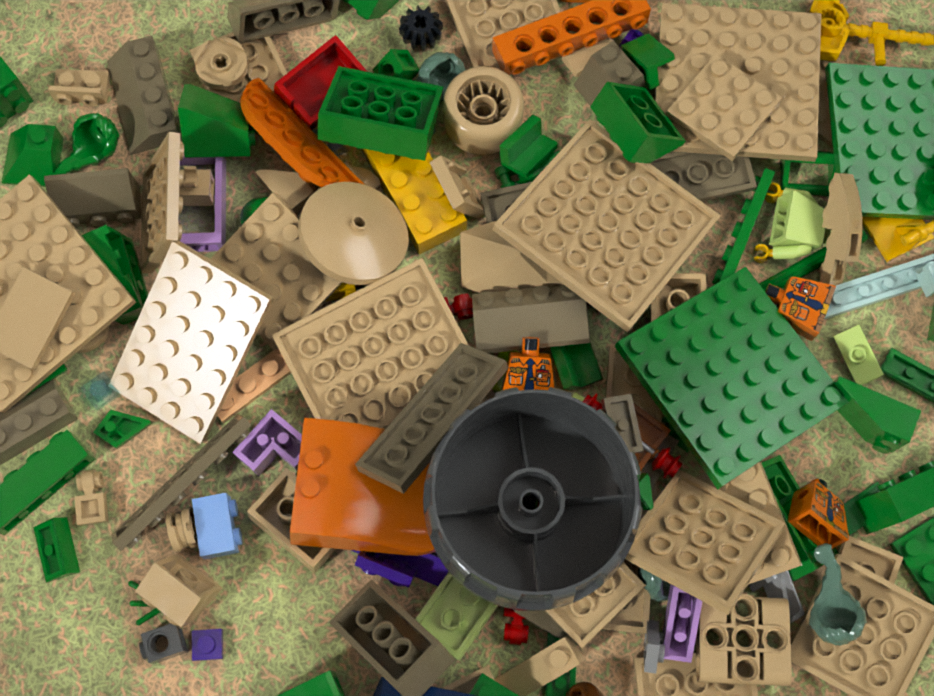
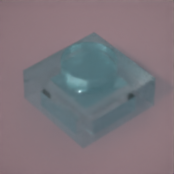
M104 371L80 387L97 411L121 395L114 386L109 384L111 380Z

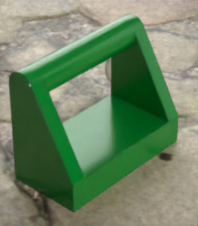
M817 151L815 162L780 159L781 190L791 188L808 191L811 195L829 196V184L835 173L834 153ZM790 163L828 164V185L788 183Z

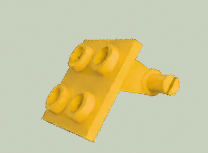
M862 217L864 227L886 262L934 239L932 235L934 232V220L925 224L923 219Z

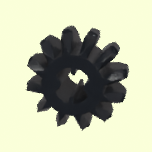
M417 5L416 11L408 8L406 11L407 16H401V25L399 27V34L403 36L404 44L411 43L413 50L418 45H421V49L425 51L426 44L434 48L436 40H440L442 37L441 31L443 29V22L439 20L438 12L431 13L429 6L425 10H421V7Z

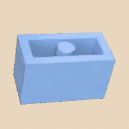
M227 493L192 499L200 557L210 559L239 553L238 545H242L243 540L240 528H235L234 517L238 516L236 500H231Z

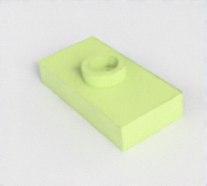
M860 325L833 336L855 383L865 385L885 376Z

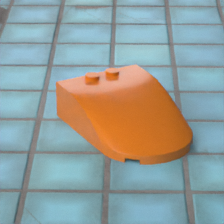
M304 417L290 525L291 545L410 556L434 553L435 549L427 531L423 507L424 484L429 464L403 494L358 472L355 465L385 429L358 423Z

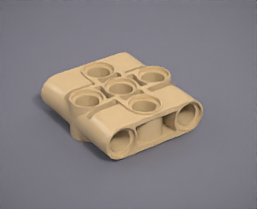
M742 594L736 603L746 605L748 608L747 617L740 616L736 612L735 606L727 615L702 602L695 640L697 682L729 683L740 686L746 684L790 686L792 665L790 612L787 598L752 597ZM707 631H713L718 635V646H713L707 642ZM738 632L747 635L749 639L748 647H742L737 643L736 634ZM767 634H773L777 637L779 642L777 649L771 648L767 644ZM741 662L748 666L750 670L748 678H743L738 674V663Z

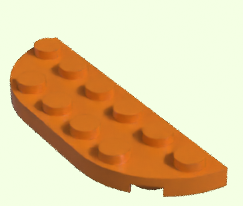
M255 78L246 85L240 99L245 121L263 137L267 144L275 149L283 161L299 173V177L303 181L313 183L319 187L336 182L364 184L321 140H318V136L260 78Z

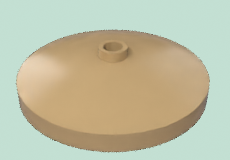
M336 182L318 189L306 201L298 221L300 244L308 259L322 273L343 283L352 285L372 284L393 273L407 252L409 242L408 229L401 212L388 197L364 184Z

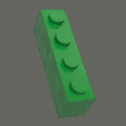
M66 430L55 434L50 439L49 445L43 450L31 454L27 458L25 465L19 470L11 471L4 477V482L0 485V534L5 536L95 460L72 432Z

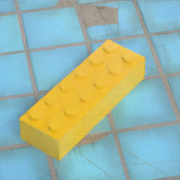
M362 149L375 175L379 178L387 197L401 212L407 225L408 235L419 255L467 230V219L463 213L453 210L430 164L433 158L429 151L425 161Z

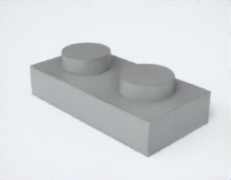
M647 621L644 639V672L656 674L657 663H663L664 632H659V621Z

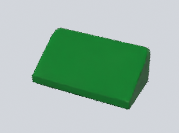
M67 517L52 518L33 527L46 583L80 572Z

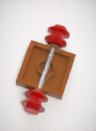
M597 393L593 397L588 394L582 401L596 411L599 409L603 411L602 404L597 401ZM634 403L644 449L643 452L635 454L640 471L649 459L653 460L655 457V460L652 462V471L660 468L664 471L663 479L667 475L673 478L683 465L678 461L681 455L675 458L671 456L670 447L664 448L658 453L660 451L658 447L671 430Z

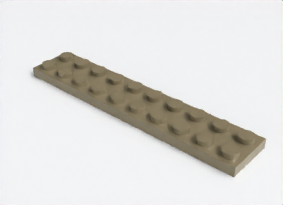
M673 151L650 163L700 201L753 191L757 188L749 157L736 156L731 161L724 155ZM532 182L480 193L486 222L490 223L498 220Z

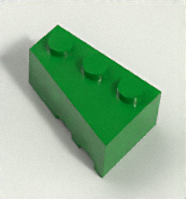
M108 225L83 234V238L136 301L134 305L115 321L124 325L138 320L148 297V292L132 239Z
M934 460L919 466V473L916 474L914 469L898 476L899 482L895 483L894 479L882 483L877 486L879 491L855 501L867 523L863 526L866 534L901 523L934 507Z

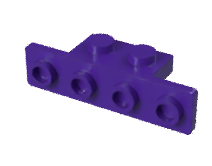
M351 550L358 553L355 566L361 568L366 574L379 575L388 579L393 585L400 587L406 586L409 588L415 577L439 586L448 573V570L435 553L410 556Z

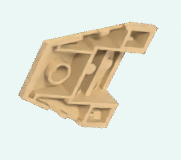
M496 221L460 232L462 288L482 293L486 291H507L514 288H535L542 285H563V283L495 233L492 228Z

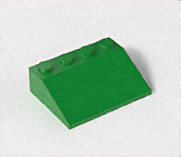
M338 66L318 112V140L425 161L432 140L443 86Z

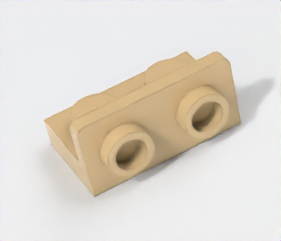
M56 69L54 86H48V92L53 100L61 105H71L72 102H80L91 107L97 106L98 103L107 104L111 75L108 71Z

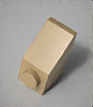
M259 169L255 172L259 183L270 195L276 193L297 215L302 211L309 197L317 191L314 184L303 181L299 177L298 172Z

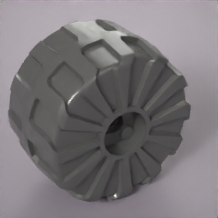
M517 387L495 392L494 398L485 401L473 410L465 409L456 417L432 455L425 478L423 493L424 517L427 531L435 552L450 574L479 598L519 611H543L560 608L585 598L601 587L618 570L629 553L639 528L643 510L640 500L639 479L641 471L635 453L629 452L624 440L615 429L616 423L601 409L596 411L586 403L571 397V392L552 387L548 391H519ZM527 496H533L538 500L539 507L534 510H528L523 506L522 500Z

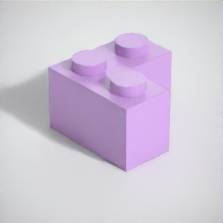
M271 409L232 453L258 476L262 474L277 456H280L297 471L302 434Z

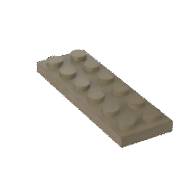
M460 343L357 461L355 465L358 472L404 494L430 463L433 453L447 434L450 424L465 409L473 410L508 370L506 360Z
M235 415L112 534V543L120 551L126 546L131 549L142 538L141 531L148 525L151 528L154 527L164 517L162 512L169 504L173 507L185 497L184 490L191 483L196 486L207 475L205 470L212 463L215 465L219 464L229 454L226 451L229 446L234 442L238 445L249 435L250 432L247 429L251 424L243 416Z

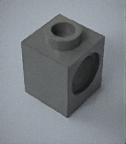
M168 624L141 634L142 642L139 643V648L143 659H148V663L156 664L189 652L182 627ZM166 636L169 642L168 647L164 652L160 653L156 648V642L160 637Z

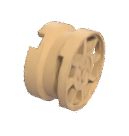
M190 507L182 509L181 513L177 514L175 512L166 513L167 532L174 552H181L185 547L197 548L198 540L192 509Z

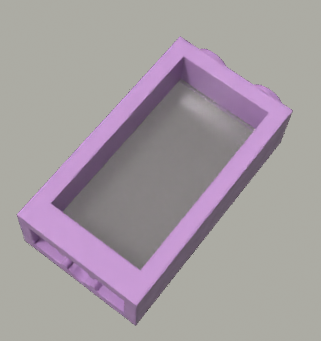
M183 156L182 161H180V170H184V166H196L197 170H211L215 179L214 206H183L182 212L178 216V224H182L183 228L180 241L197 252L218 251L226 243L225 157L185 158Z

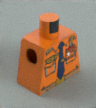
M790 277L783 289L768 284L765 292L773 303L777 304L778 312L786 318L796 333L812 341L821 330L836 286L799 277Z
M522 337V352L509 353L508 370L505 372L501 390L517 387L519 391H548L550 387L554 388L550 354L539 353L540 338Z
M814 479L809 484L795 491L788 516V522L816 545L828 543L832 545L833 549L849 540L844 504L842 500L827 489L826 481Z

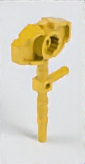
M814 0L809 13H821L820 60L837 61L848 36L868 37V43L874 44L876 66H884L886 64V40L934 46V35H931V33L907 32L902 29L891 30L888 29V23L874 21L870 27L868 25L859 26L853 23L846 24L849 14L844 5L840 4V0Z

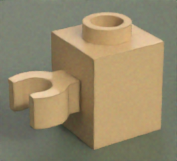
M184 166L182 187H179V197L183 198V206H214L215 179L211 170H197L196 166Z

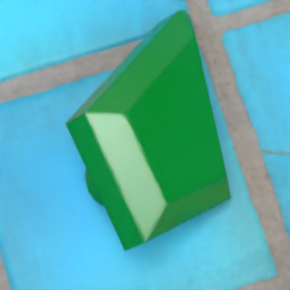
M110 409L93 433L118 449L152 423L150 420Z

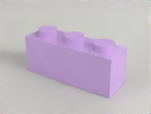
M670 584L663 626L664 659L691 663L703 601Z

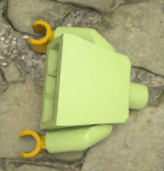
M772 182L768 190L775 192V194L767 193L765 201L768 203L777 202L769 242L773 249H769L765 244L756 245L754 251L761 250L765 255L754 257V261L763 263L768 257H773L774 260L795 259L809 255L812 250L821 247L822 244H826L827 238L831 234V229L822 227L824 208L819 206L810 192L791 188L781 190L777 183Z

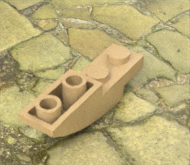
M834 173V177L829 184L830 194L828 203L822 214V227L831 229V234L826 241L827 251L825 260L820 267L821 277L819 282L834 286L843 283L847 262H857L859 260L862 242L861 201L854 176L848 173Z

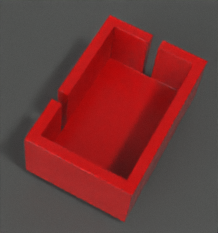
M335 35L274 84L273 92L290 109L294 108L293 112L313 130L318 126V112L338 66L368 71Z

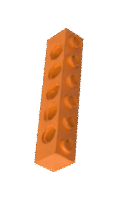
M592 0L492 37V52L502 71L508 75H517L532 66L544 65L556 57L568 56L580 48L592 47L604 39L616 38L625 31L640 29L648 23L651 8L647 0ZM544 40H550V41H552V42L547 43V42H544ZM520 49H526V50H528V51L522 52V51H519V50H520Z

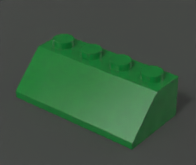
M781 455L762 462V466L802 563V566L788 570L793 582L817 570L824 564L819 563L814 556V551L818 545L788 522L793 494L800 487ZM834 547V548L832 549V551H833L834 556H835L836 553H837V554H839V553H838V551L836 550V548Z

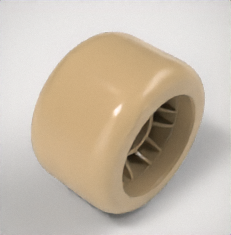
M489 66L473 67L458 74L448 85L443 99L444 126L449 138L460 149L475 155L500 152L499 145L522 125L524 112L523 95L516 81L504 71Z

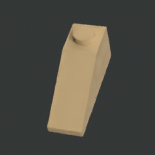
M567 635L500 675L495 681L519 696H527L580 665L585 659L575 642Z

